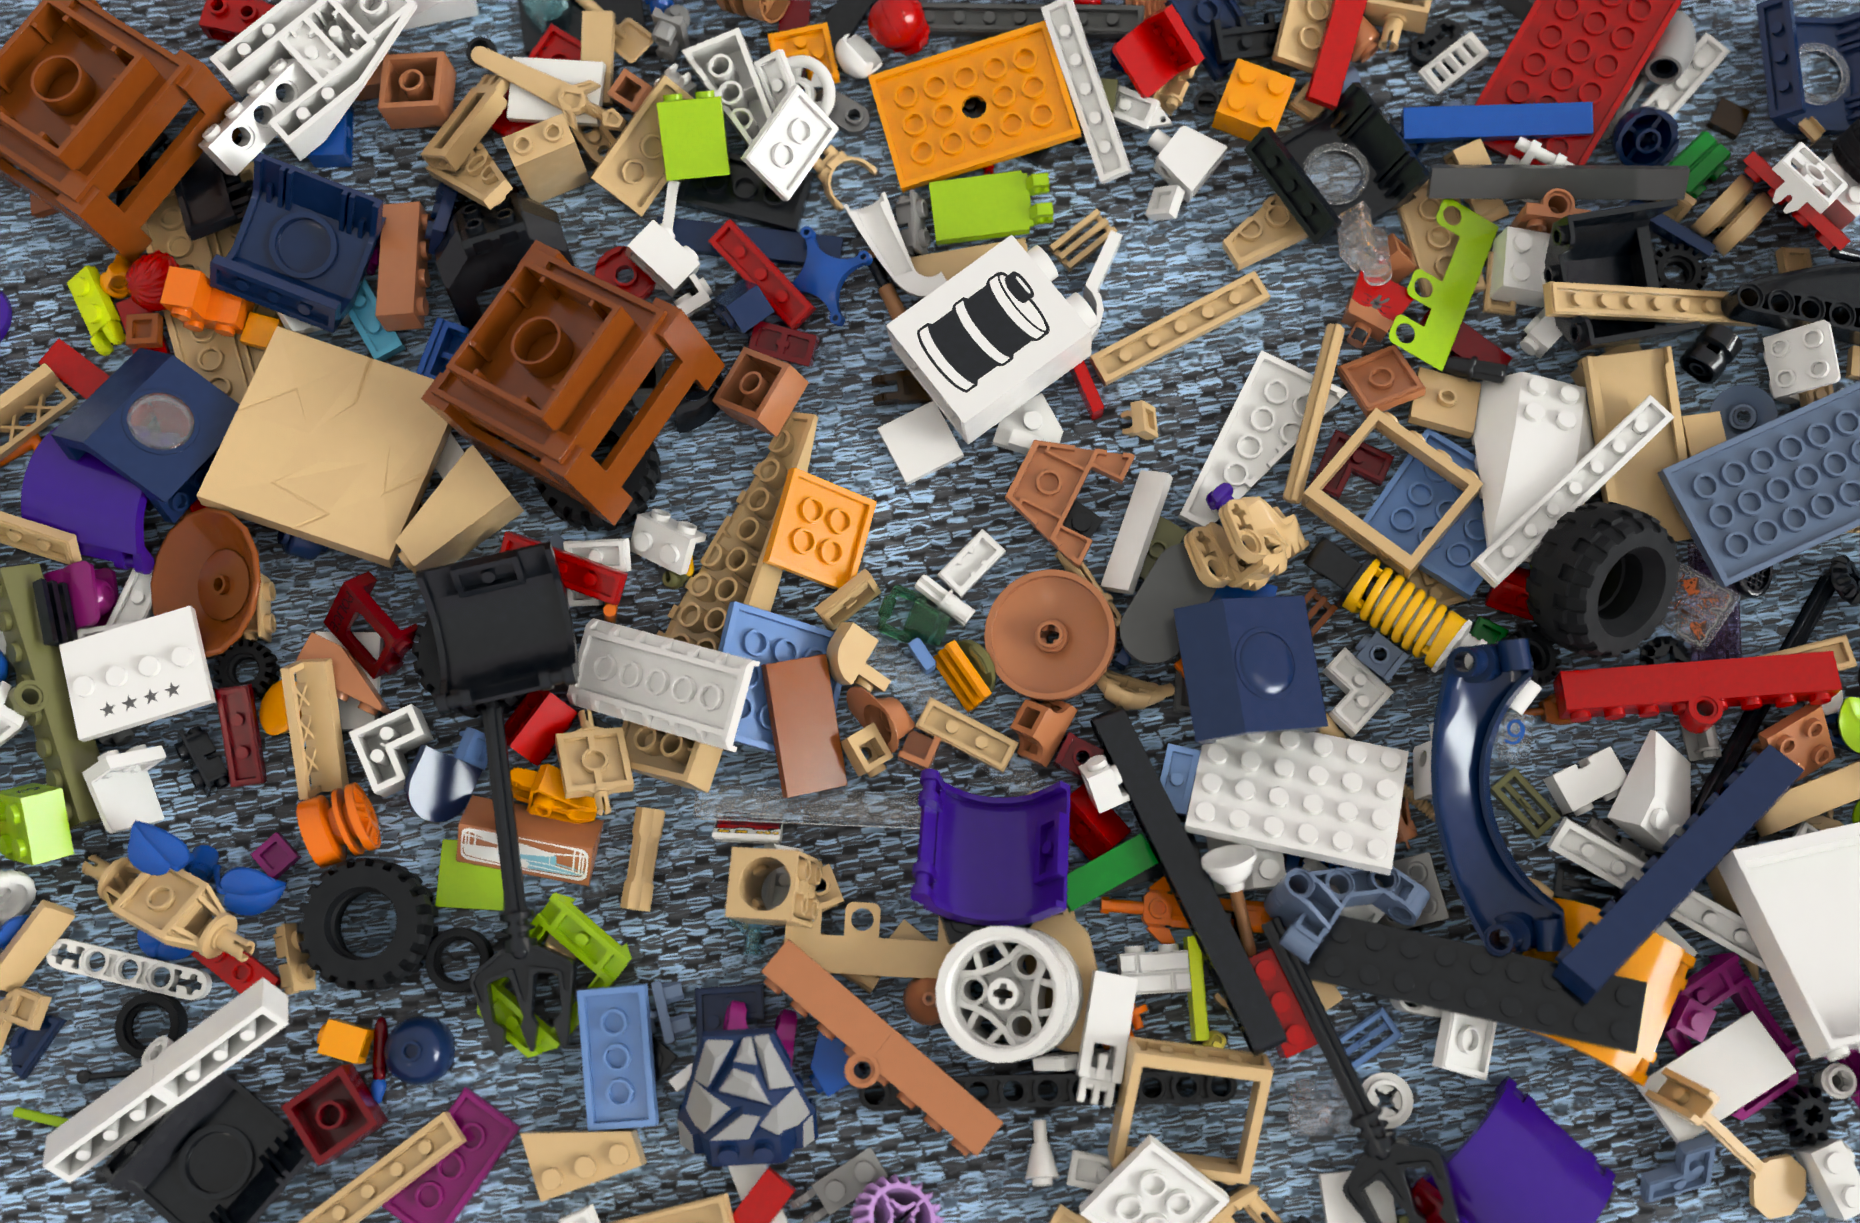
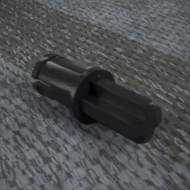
M1449 355L1443 371L1440 372L1466 377L1470 382L1478 379L1503 383L1507 374V366L1505 364L1478 360L1477 356H1473L1470 359Z

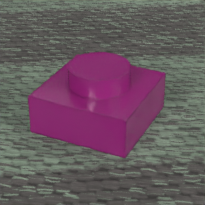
M275 832L250 854L264 872L276 880L302 858L279 832Z
M1682 994L1667 1026L1702 1043L1717 1011Z

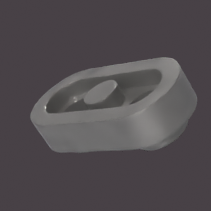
M823 89L816 93L815 101L822 102ZM835 90V103L829 118L839 128L838 130L847 135L859 136L864 134L870 125L868 110L863 105ZM851 115H858L859 119L851 120L849 117Z

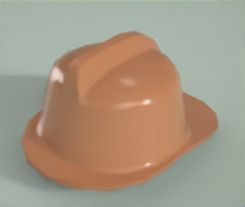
M859 686L850 687L847 691L846 700L848 708L863 727L874 722L891 753H895L898 749L899 740L915 728V722L902 703L894 697L876 699L871 693Z

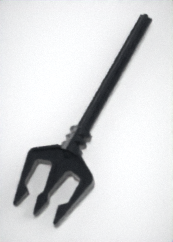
M493 707L483 709L482 714L505 910L499 915L500 921L507 922L508 927L501 930V933L508 934L509 940L502 942L503 950H499L471 975L470 985L496 1055L501 1057L505 1051L507 1028L497 1022L495 1018L491 990L492 982L503 977H508L511 980L523 1015L520 1028L530 1052H533L536 1049L539 1022L534 1015L537 975L539 972L557 974L559 977L562 1012L553 1023L561 1046L566 1047L569 1044L577 964L573 958L543 944H538L537 937L530 936L529 930L536 928V926L528 924V918L534 916V910L529 909L525 901L503 708Z
M1280 916L1261 924L1352 1111L1349 1123L1352 1127H1359L1361 1129L1356 1134V1137L1366 1140L1362 1145L1363 1155L1343 1185V1192L1346 1198L1366 1223H1382L1365 1191V1188L1374 1181H1381L1408 1215V1223H1427L1426 1217L1417 1209L1407 1168L1426 1166L1429 1168L1444 1200V1205L1439 1214L1446 1223H1460L1443 1150L1436 1144L1403 1137L1396 1138L1393 1132L1384 1131L1388 1121L1379 1120L1378 1117L1383 1111L1380 1106H1374L1370 1102L1302 961L1278 944L1286 931Z

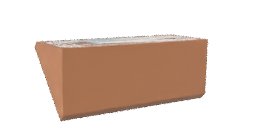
M472 795L458 825L456 861L501 870L493 799ZM514 803L522 874L590 887L604 820L595 819L586 823H570L530 814L527 811L526 805Z

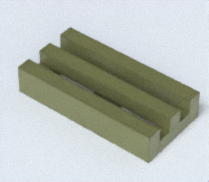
M1515 767L1511 768L1498 782L1490 787V793L1534 840L1543 835L1561 818ZM1511 779H1513L1522 788V790L1535 802V804L1548 816V819L1546 821H1544L1540 817V815L1531 807V805L1509 783ZM1502 787H1503V788L1512 796V798L1524 809V811L1537 823V825L1539 826L1538 829H1537V828L1527 819V817L1515 806V804L1502 792V790H1501Z

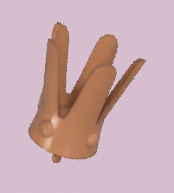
M1407 797L1405 803L1403 799L1401 803L1396 844L1405 841L1407 848L1410 849L1408 840L1418 836L1414 821L1411 820Z

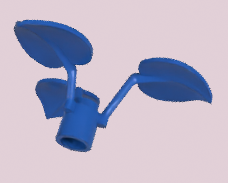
M137 820L132 825L127 851L128 858L134 867L144 873L156 876L166 874L170 868L178 872L185 867V871L205 882L209 881L214 875L217 893L225 895L224 906L233 913L244 916L261 914L275 905L285 891L287 882L276 880L261 871L248 867L232 868L221 879L220 870L222 867L217 864L219 853L215 848L208 845H199L190 853L187 845L181 839L159 827ZM138 929L137 941L139 947L147 956L162 961L180 960L188 957L193 952L188 949L168 946Z

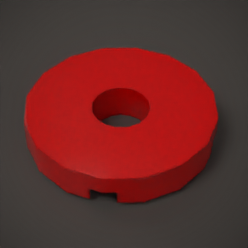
M617 246L608 250L598 260L594 276L646 300L653 293L656 283L625 255L627 246ZM624 269L634 272L633 279L628 283H621L617 280L618 273Z

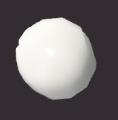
M847 33L835 46L838 64L848 75L857 79H867L868 76L873 75L883 65L882 60L861 36L854 34L847 38L850 35Z

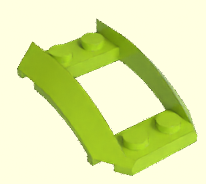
M553 893L542 911L530 923L536 926V928L529 930L530 936L537 937V943L541 944L551 934L596 974V977L587 988L611 986L632 959L627 943L623 946L617 943L573 904L576 899L559 893ZM503 977L492 982L491 990L495 1018L497 1022L507 1028L506 1040L527 1058L561 1046L555 1026L551 1028L534 1013L539 1022L536 1049L530 1052L520 1028L523 1015L517 997L504 987L510 979ZM577 1000L573 1004L570 1034L579 1025ZM477 1006V1014L480 1017H482L479 1007Z

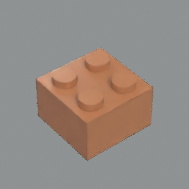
M445 52L385 55L383 58L378 110L391 129L442 127L453 113L457 72Z
M744 347L712 399V402L734 420L777 437L809 382L790 364Z

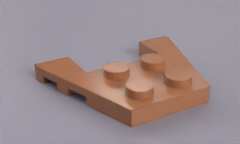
M1034 440L1005 496V500L1073 566L1079 569L1093 540L1063 526L1090 470L1122 484L1135 455L1124 452L1123 454L1110 453L1107 450L1096 448L1095 450L1075 448V445Z

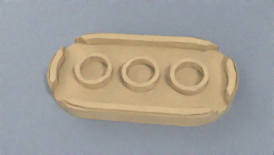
M1056 914L1035 922L1030 929L1042 931L1057 939L1070 952L1078 965L1083 981L1081 1014L1072 1033L1056 1048L1066 1052H1079L1092 972L1098 971L1091 938L1087 930L1075 919ZM1028 955L1025 958L1028 974H1033L1037 968V961L1032 955ZM1047 987L1045 992V1008H1052L1053 988Z

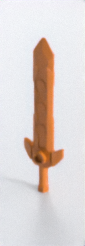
M1164 876L1148 887V892L1143 895L1142 901L1110 899V897L1101 896L1100 913L1109 914V912L1141 915V921L1147 925L1146 930L1161 944H1176L1170 929L1166 928L1167 925L1172 928L1190 929L1173 893L1167 894L1171 889ZM1219 898L1224 910L1233 911L1231 899ZM1245 900L1252 932L1265 933L1261 924L1273 918L1267 914L1264 902ZM1231 919L1232 926L1234 924V919Z

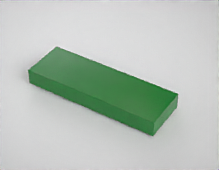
M1142 833L1068 873L1067 909L1069 913L1159 863Z

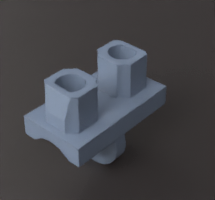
M661 980L651 983L657 1010L652 1011L650 1005L652 1033L657 1032L654 1019L659 1018L666 1045L674 1043L675 1038L691 1032L692 1027L688 1013L670 1018L667 1004L685 1000L681 982L661 984Z

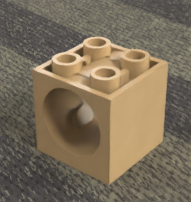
M732 847L725 917L746 924L812 928L813 920L818 915V901L815 899L816 885L820 884L822 875L818 859L799 850ZM785 866L784 869L790 876L789 893L779 906L767 910L762 901L763 883L773 870Z

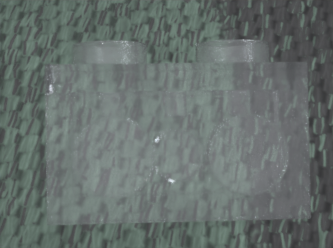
M1336 1078L1318 1081L1300 1079L1286 1083V1090L1290 1099L1288 1121L1290 1136L1356 1135L1360 1131L1359 1127H1352L1349 1123L1352 1111Z

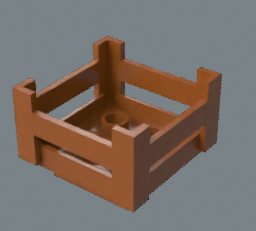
M42 0L0 49V176L18 189L23 188L97 237L110 250L132 264L153 241L141 227L203 153V150L198 146L204 140L202 137L203 133L211 125H219L226 118L225 111L236 101L204 63L182 49L174 55L104 11L96 0ZM190 99L199 109L122 204L119 207L108 198ZM239 128L234 129L232 132L233 142L241 133ZM13 165H16L17 167H19L20 169H22L23 171H25L26 173H28L29 175H31L32 177H34L35 179H37L38 181H40L41 183H43L59 195H55L54 193H52L51 191H49L48 189H46L45 187H43L42 185H40L39 183H37L36 181H34L33 179H31L30 177H28L27 175L13 167Z
M535 240L517 265L516 270L445 366L446 370L444 373L440 372L421 399L480 452L498 462L500 459L509 462L579 501L590 513L615 526L633 500L622 488L629 475L695 382L699 388L708 391L725 367V364L682 309L657 297L651 304L572 266L559 250ZM667 348L675 357V360L600 466L591 457L592 453ZM495 435H499L542 460L539 462L498 440L495 438Z

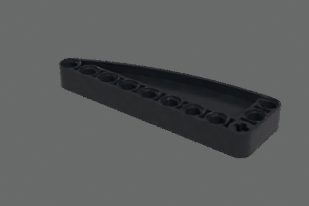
M1860 262L1804 268L1747 282L1724 296L1721 302V309L1729 319L1786 331L1820 320H1826L1831 324L1834 340L1860 345Z

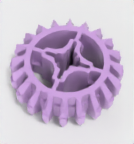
M897 1174L891 1175L888 1181L882 1176L875 1181V1184H867L864 1192L856 1197L855 1203L857 1205L851 1209L850 1214L855 1218L851 1223H875L874 1211L879 1223H894L902 1218H905L902 1223H915V1217L918 1223H943L944 1218L935 1215L940 1210L941 1204H931L930 1200L933 1197V1192L926 1193L925 1195L921 1192L922 1182L917 1183L914 1187L911 1185L910 1176L905 1177L900 1182Z

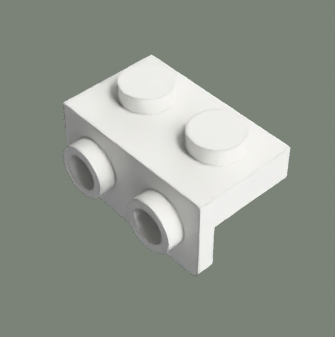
M652 509L651 512L638 514L630 540V551L679 575L687 574L696 543L705 542L707 535L698 531L697 526L690 522L677 521L670 518L671 514L661 509Z

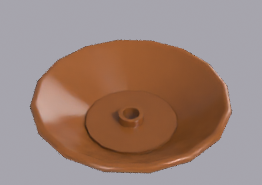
M206 507L186 514L168 531L155 557L150 583L154 616L187 606L195 608L206 658L224 653L241 638L256 611L261 585L259 552L248 528L231 512Z

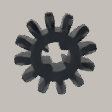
M1797 1084L1794 1090L1789 1089L1783 1093L1785 1100L1776 1099L1774 1101L1778 1107L1782 1108V1113L1776 1112L1772 1116L1775 1119L1784 1120L1778 1130L1781 1133H1789V1139L1792 1142L1800 1143L1803 1141L1806 1145H1815L1817 1139L1819 1141L1829 1139L1826 1129H1837L1835 1124L1830 1122V1119L1839 1113L1836 1110L1828 1109L1833 1099L1829 1096H1822V1090L1818 1087H1810L1808 1089L1806 1085ZM1803 1111L1809 1113V1118L1803 1116Z

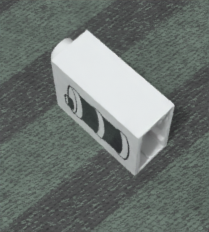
M1013 235L1007 237L886 325L893 351L968 445L1092 355L1091 328L1098 324L1092 308L1077 292L1065 299L1052 283L1058 277V272L1047 253L1038 245H1035L1026 252Z

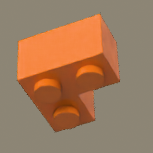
M169 266L160 303L171 312L170 315L179 319L186 329L196 332H203L204 328L211 329L217 334L227 337H234L235 333L242 334L249 312H253L255 303L210 286V279L202 271Z

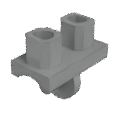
M672 5L664 13L661 9L655 7L652 13L655 26L652 39L659 44L656 49L657 56L674 62L679 50H684L690 46L687 27L690 24L689 12L682 5Z

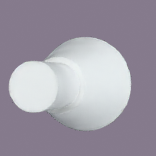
M1033 1120L1034 1143L1031 1146L1025 1179L1032 1180V1186L1034 1187L1053 1186V1179H1059L1060 1177L1050 1144L1047 1142V1121Z

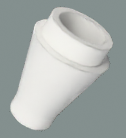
M1840 1063L1827 1066L1813 1077L1815 1087L1820 1088L1822 1092L1837 1099L1850 1097L1857 1087V1079L1854 1072L1848 1066Z

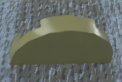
M971 639L956 641L990 691L993 692L996 683V672L989 653L980 644Z

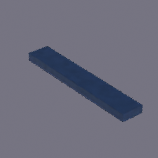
M657 216L656 222L659 225L663 222V217ZM674 218L672 232L675 235L674 239L681 246L684 247L686 245L690 247L696 254L722 257L708 240L723 226V223ZM738 225L773 263L804 266L807 257V244L800 232ZM816 234L817 243L825 254L835 258L842 257L843 237Z

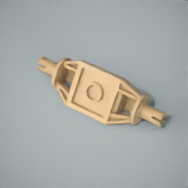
M96 854L88 857L90 861L95 863L94 866L87 861L83 863L82 873L99 881L97 888L99 898L106 901L114 916L168 946L197 951L207 959L215 958L226 952L237 958L240 962H244L249 957L243 954V951L252 955L255 943L236 934L238 925L236 917L226 912L209 883L183 869L176 872L170 868L164 875H150L134 867L128 857H121L110 864Z

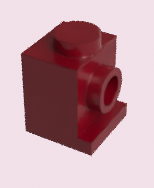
M1069 732L1053 766L1083 780L1078 768L1082 763L1077 761L1076 755L1084 752L1090 759L1096 755H1103L1105 750Z

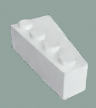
M738 27L681 51L707 91L714 90L715 96H722L725 116L749 147L773 112L755 69L747 43Z

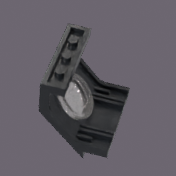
M1353 82L1344 91L1334 110L1328 109L1322 115L1280 139L1271 127H1263L1244 149L1314 244L1340 243L1417 198L1414 194L1432 176L1359 82Z

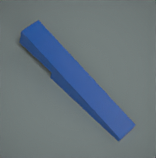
M1593 102L1403 107L1401 111V136L1407 144L1463 140V143H1468L1481 138L1482 142L1518 140L1520 136L1525 139L1593 134Z

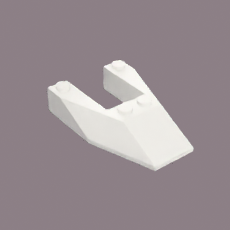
M282 0L209 59L241 97L247 94L248 88L258 80L263 81L270 74L268 71L270 66L278 59L294 58L316 84L268 123L281 141L301 161L326 141L365 87L418 6L414 0Z

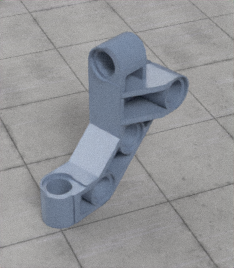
M1392 866L1390 876L1352 867L1310 872L1302 868H1294L1265 897L1264 908L1271 918L1274 919L1280 916L1284 927L1287 928L1278 944L1304 963L1309 964L1311 956L1324 940L1323 938L1328 934L1343 908L1372 904L1397 923L1411 927L1416 923L1431 896L1425 887L1394 866ZM1375 878L1383 883L1384 888L1376 883ZM1329 884L1335 885L1340 894L1335 893Z

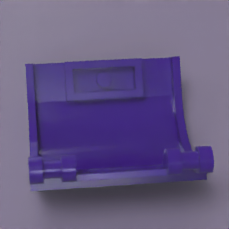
M59 426L55 427L39 443L27 466L21 491L22 518L75 534L81 555L112 561L114 566L119 569L129 570L134 568L137 573L150 574L154 568L155 561L145 547L144 514L148 500L147 496L137 486L88 452L78 461L69 459L50 435ZM128 426L132 435L140 443L153 449H174L189 439L180 437L177 432L152 431L148 426Z
M924 769L920 772L919 782L923 786L922 791L918 794L921 819L917 862L912 867V876L915 878V884L911 886V900L922 904L923 909L947 919L982 926L1024 925L1044 920L1067 910L1071 785L1059 781L1038 792L1024 796L987 797L968 793L945 783L940 772L935 769Z
M1505 1077L1495 1088L1496 1098L1482 1121L1462 1145L1446 1159L1460 1223H1595L1614 1189L1612 1183L1616 1174L1607 1166L1602 1167L1596 1161L1597 1157L1589 1149H1583L1545 1114L1528 1093L1523 1094L1517 1089V1083L1511 1077ZM1431 1172L1422 1176V1178L1439 1190ZM1416 1180V1181L1414 1182V1184L1412 1185V1188L1415 1186V1184L1418 1182V1180Z

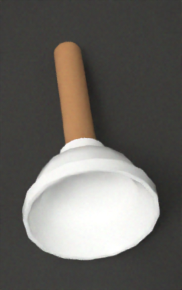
M1245 844L1225 845L1207 852L1201 858V864L1209 876L1216 883L1224 885L1225 891L1230 893L1240 941L1247 956L1251 957L1256 954L1257 950L1243 889L1245 888L1244 881L1252 873L1256 852L1252 846Z

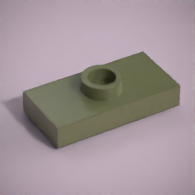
M1160 516L1139 576L1140 580L1144 581L1162 552L1182 542L1187 533L1185 529Z

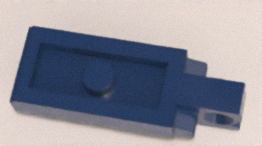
M442 182L436 189V201L434 202L431 219L435 221H428L425 239L430 240L428 253L435 255V249L445 237L447 227L453 218L459 195L458 191Z

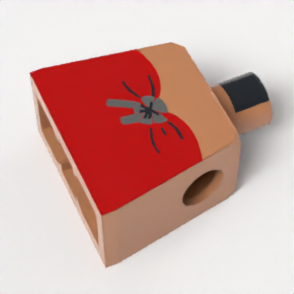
M1363 266L1354 281L1341 320L1342 323L1352 327L1346 339L1347 342L1353 347L1360 349L1364 348L1369 337L1381 342L1391 330L1395 317L1403 315L1414 300L1408 295L1407 288Z

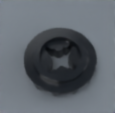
M1846 555L1833 557L1829 573L1835 590L1849 604L1853 606L1860 604V571L1857 570L1855 563Z
M1672 636L1656 637L1643 647L1640 654V665L1665 664L1657 659L1666 656L1667 653L1670 654V659L1676 663L1691 662L1693 652L1684 646V641H1678L1672 638Z

